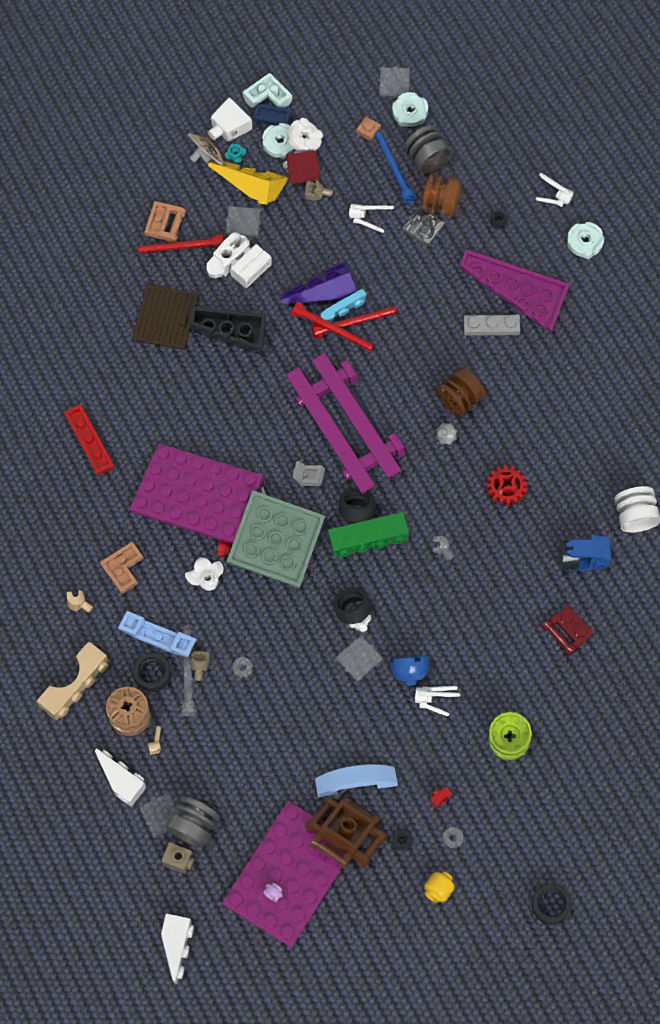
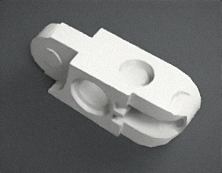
M239 233L231 234L216 249L213 257L207 263L208 275L211 278L226 276L230 272L232 262L236 259L239 260L243 256L244 251L250 247V241Z

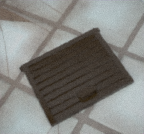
M148 283L132 342L138 341L185 350L190 332L192 306L196 307L199 294L154 286Z

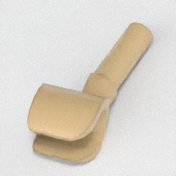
M156 726L155 742L148 743L150 754H156L161 751L159 742L160 726Z

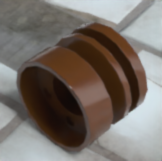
M459 367L450 375L449 379H445L435 387V392L440 402L450 413L459 418L471 409V405L479 403L486 394L476 376L464 367Z

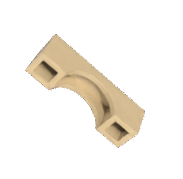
M90 642L76 655L80 666L76 680L62 688L49 686L37 700L39 707L55 720H58L60 717L63 718L68 713L69 706L81 698L83 690L86 687L89 688L94 683L97 674L104 672L108 666L109 660L107 655Z

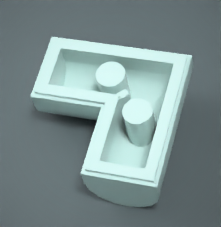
M270 73L243 91L244 100L252 108L267 97L277 107L286 108L292 101V95Z

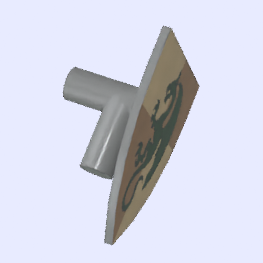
M188 133V136L198 146L197 150L190 157L193 162H196L201 156L206 164L212 162V159L220 165L223 164L221 154L209 138Z

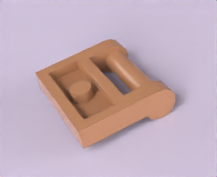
M154 201L145 229V236L163 239L169 243L176 242L178 238L177 232L186 210L182 207ZM172 213L175 214L170 233L165 232Z

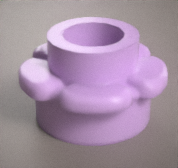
M266 884V889L263 893L270 900L277 902L279 898L283 897L281 894L282 889L277 884Z

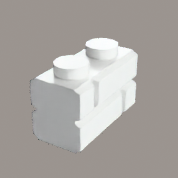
M255 244L252 248H247L239 260L236 259L232 262L230 266L231 276L236 281H239L242 286L248 288L272 265L271 256Z

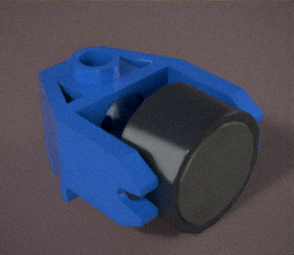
M591 535L590 540L560 541L559 566L561 570L589 571L604 569L610 564V539L607 537Z

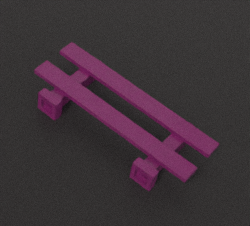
M324 353L312 360L323 378L319 382L311 386L300 368L286 374V377L298 394L295 397L296 402L300 407L306 406L344 465L345 469L342 470L346 480H353L363 494L375 487V484L367 474V471L373 467L380 465L388 479L401 472L393 456L403 457L405 455V447L395 433L388 436L389 442L383 443L345 385V383L349 382L352 386L358 382L355 371L347 360L340 363L341 369L336 371ZM329 392L333 393L367 445L370 453L359 459L356 457L319 398Z

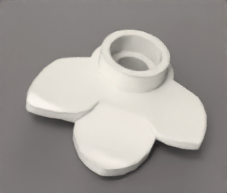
M200 557L195 561V570L186 572L185 577L190 584L200 585L203 589L211 591L217 587L218 577L223 573V565L220 561L211 564L207 558Z

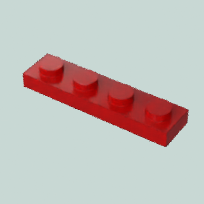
M77 405L65 411L64 415L97 476L115 468L82 405Z

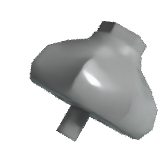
M442 423L436 429L435 438L439 440L441 445H451L457 439V429L453 427L452 423Z

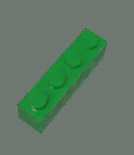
M403 512L328 530V538L333 556L339 558L347 557L355 552L365 553L372 548L382 549L388 544H402L409 537Z

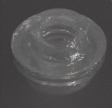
M238 658L233 664V671L239 677H246L252 672V663L247 658ZM241 665H245L247 667L244 671H241L239 669Z
M448 828L443 834V841L450 848L459 847L463 842V833L458 828ZM455 835L457 840L451 841L449 837Z

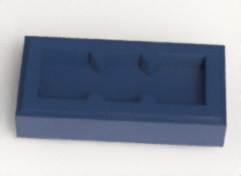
M257 103L253 122L276 126L280 123L289 125L292 109Z

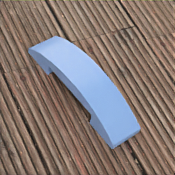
M128 611L118 627L119 630L144 643L184 657L189 656L197 641L196 638L181 632L175 633L150 623L143 617Z
M387 765L345 767L315 778L318 797L336 795L338 790L375 784H377L378 789L398 786L395 767Z

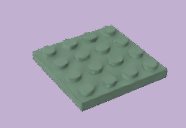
M252 490L226 563L300 589L325 516Z

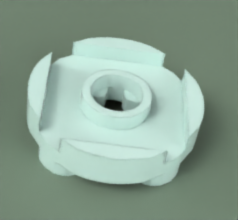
M404 93L393 103V116L398 125L414 127L425 122L428 115V104L423 97H418V94ZM408 107H411L413 110L415 109L413 112H407Z
M280 123L278 126H269L263 133V149L269 155L286 159V154L295 152V149L288 141L290 137L289 133L287 135V130L290 125ZM283 138V143H277L276 139L280 140Z
M590 222L580 225L579 223L575 224L568 233L567 247L575 255L590 259L598 254L603 247V232L597 225ZM586 237H588V238H589V242H586V243L583 242L582 239H581V238H584V239H585Z

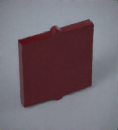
M316 151L286 154L288 166L286 170L289 173L290 184L320 181L318 169L320 165L317 162Z

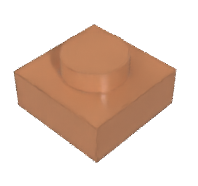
M365 117L356 129V133L372 141L375 133L381 129V125Z

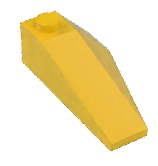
M216 161L209 162L208 165L250 198L256 199L260 204H268V202L275 201L288 177L268 171L266 173H257L256 169L251 167L240 169V165L224 161L222 165Z

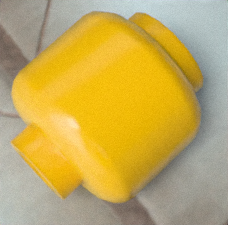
M434 872L424 885L426 897L434 903L445 902L455 889L452 876L447 872Z

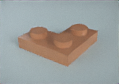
M131 542L100 562V565L121 595L138 585L129 568L143 560V556L134 543Z

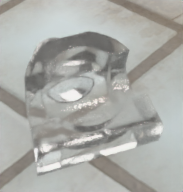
M444 536L433 537V541L440 543L438 548H433V552L442 553L450 561L455 555L448 549V540Z

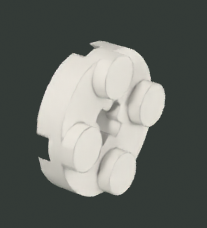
M306 118L294 121L287 130V135L289 133L290 137L288 141L298 152L316 151L321 145L322 132Z

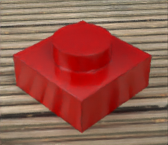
M446 787L443 790L439 788L434 791L430 798L431 806L436 809L449 800L452 794L450 790Z

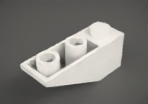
M96 749L95 753L115 796L132 807L146 789L143 782L144 779L137 773L133 775L128 772L129 768L122 762L116 763L113 761L112 755L107 751L103 750L101 752Z
M166 914L161 935L172 979L177 984L178 979L183 977L184 966H182L183 958L188 956L189 946H187L188 937L192 938L194 925H191L192 922L189 918Z

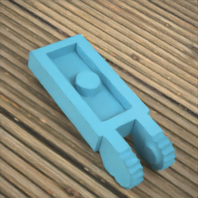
M361 289L321 312L320 317L333 323V319L336 316L342 317L349 312V309L353 307L358 308L363 305L366 299L365 291Z

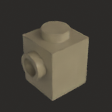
M169 842L161 862L163 866L186 874L187 869L191 870L195 858H193L191 850Z

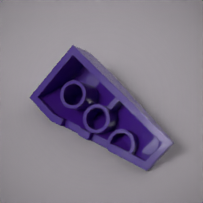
M347 261L325 270L326 274L321 277L314 276L310 278V281L305 286L304 284H299L280 295L282 304L296 303L297 301L310 302L341 299L357 292V287Z

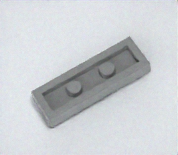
M464 315V335H520L519 315Z

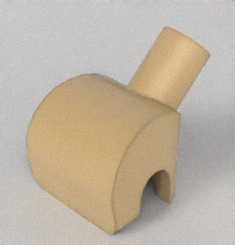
M78 590L77 597L72 595V591L67 592V606L69 609L76 611L83 608L88 613L93 609V606L85 601L83 591Z

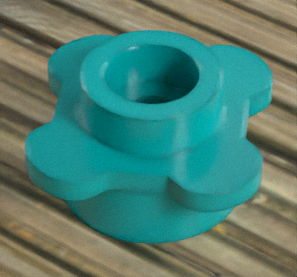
M232 144L228 148V152L225 153V157L240 163L242 156L246 154V150L238 144Z

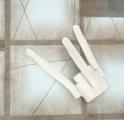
M540 173L539 176L543 180L559 189L556 195L558 200L536 197V200L557 204L561 207L563 204L568 205L574 192Z
M351 204L349 218H354V223H360L384 233V229L365 222L361 218H365L366 210L394 209V206Z
M457 686L417 687L415 703H420V708H426L449 716L448 712L428 705L427 702L431 703L432 696L459 697L460 693L432 692L457 690Z

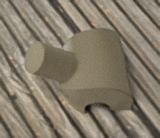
M317 180L316 183L307 181L305 191L307 199L316 201L320 200L322 195L332 196L333 190L324 188Z
M191 651V669L195 670L194 680L202 681L203 671L208 670L209 652Z

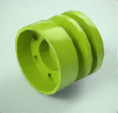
M507 712L496 717L490 726L488 739L494 754L506 760H514L523 756L530 745L532 735L530 724L526 718L518 713ZM508 734H510L513 738L512 742H508Z

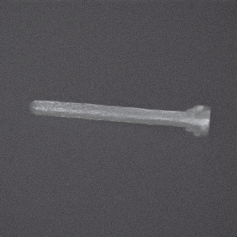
M184 625L183 634L191 636L190 626ZM190 652L188 657L183 656L184 702L181 705V715L187 717L197 714V707L194 705V701H192Z

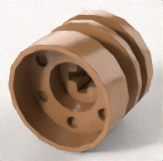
M122 687L114 691L108 698L106 704L107 716L116 732L125 736H134L147 728L150 723L151 713L147 699L140 690L134 687ZM129 706L130 711L127 712L125 707Z

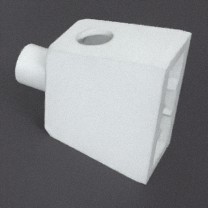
M229 98L212 115L211 122L213 128L208 131V134L213 140L222 136L226 141H231L252 130V119Z

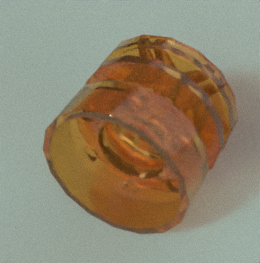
M431 173L423 192V210L428 211L430 204H432L431 211L434 213L439 205L441 206L442 215L453 217L460 196L462 180L450 177L447 184H443V175H440L438 182H436L437 174Z

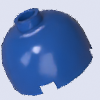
M407 656L398 659V657L389 659L393 677L398 681L405 682V686L417 685V681L424 679L429 671V656Z

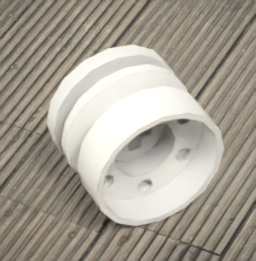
M645 486L634 487L624 490L615 496L617 511L621 513L619 521L622 531L640 532L660 524V513L658 507L655 506L657 501L654 497L655 492L653 488Z

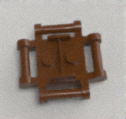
M348 796L341 800L340 803L331 798H326L317 814L304 826L307 832L316 834L309 847L314 850L318 849L332 858L343 869L346 868L352 858L356 860L359 866L366 867L371 855L387 838L384 832L376 828L381 817L374 816L352 802V799ZM332 810L333 812L331 813V815L328 817L325 823L322 826H320L319 823L321 822V820L324 818L328 811ZM369 835L372 836L373 840L363 853L358 851ZM322 839H324L325 841H327V842H326V845L321 842Z

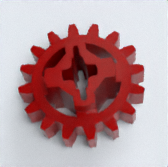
M504 465L503 470L498 466L496 472L491 471V477H487L488 484H486V490H489L488 497L493 496V502L499 500L500 506L503 502L506 503L507 507H509L510 502L517 505V499L522 501L523 495H526L527 492L525 488H527L528 482H524L526 476H520L521 470L514 471V466L508 469L507 465ZM494 482L496 483V486H498L497 490L494 487Z

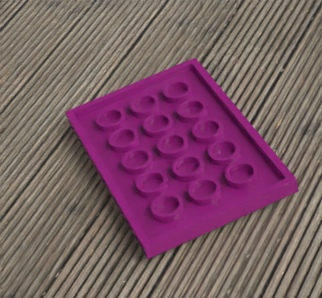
M158 444L129 510L132 513L233 544L252 490L259 491L264 477L261 474Z
M288 801L224 899L222 905L292 949L342 867L339 866L338 862L318 849L314 850L309 847L316 834L307 832L304 826L314 816ZM322 839L321 842L326 845V842H327V841H325L324 839ZM266 884H277L282 889L281 894L283 897L279 898L277 902L270 900L263 893L266 889Z

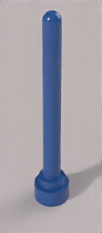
M377 131L375 137L402 190L401 198L404 203H411L417 196L414 190L407 186L382 133Z

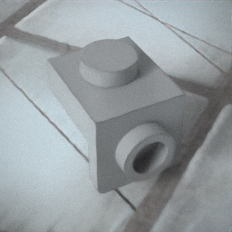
M297 461L293 470V478L301 486H321L325 468L320 465H304L301 461Z

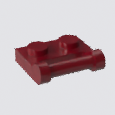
M568 605L542 625V629L545 632L548 631L565 649L564 652L568 656L594 635V632ZM557 624L574 643L570 644L554 625Z

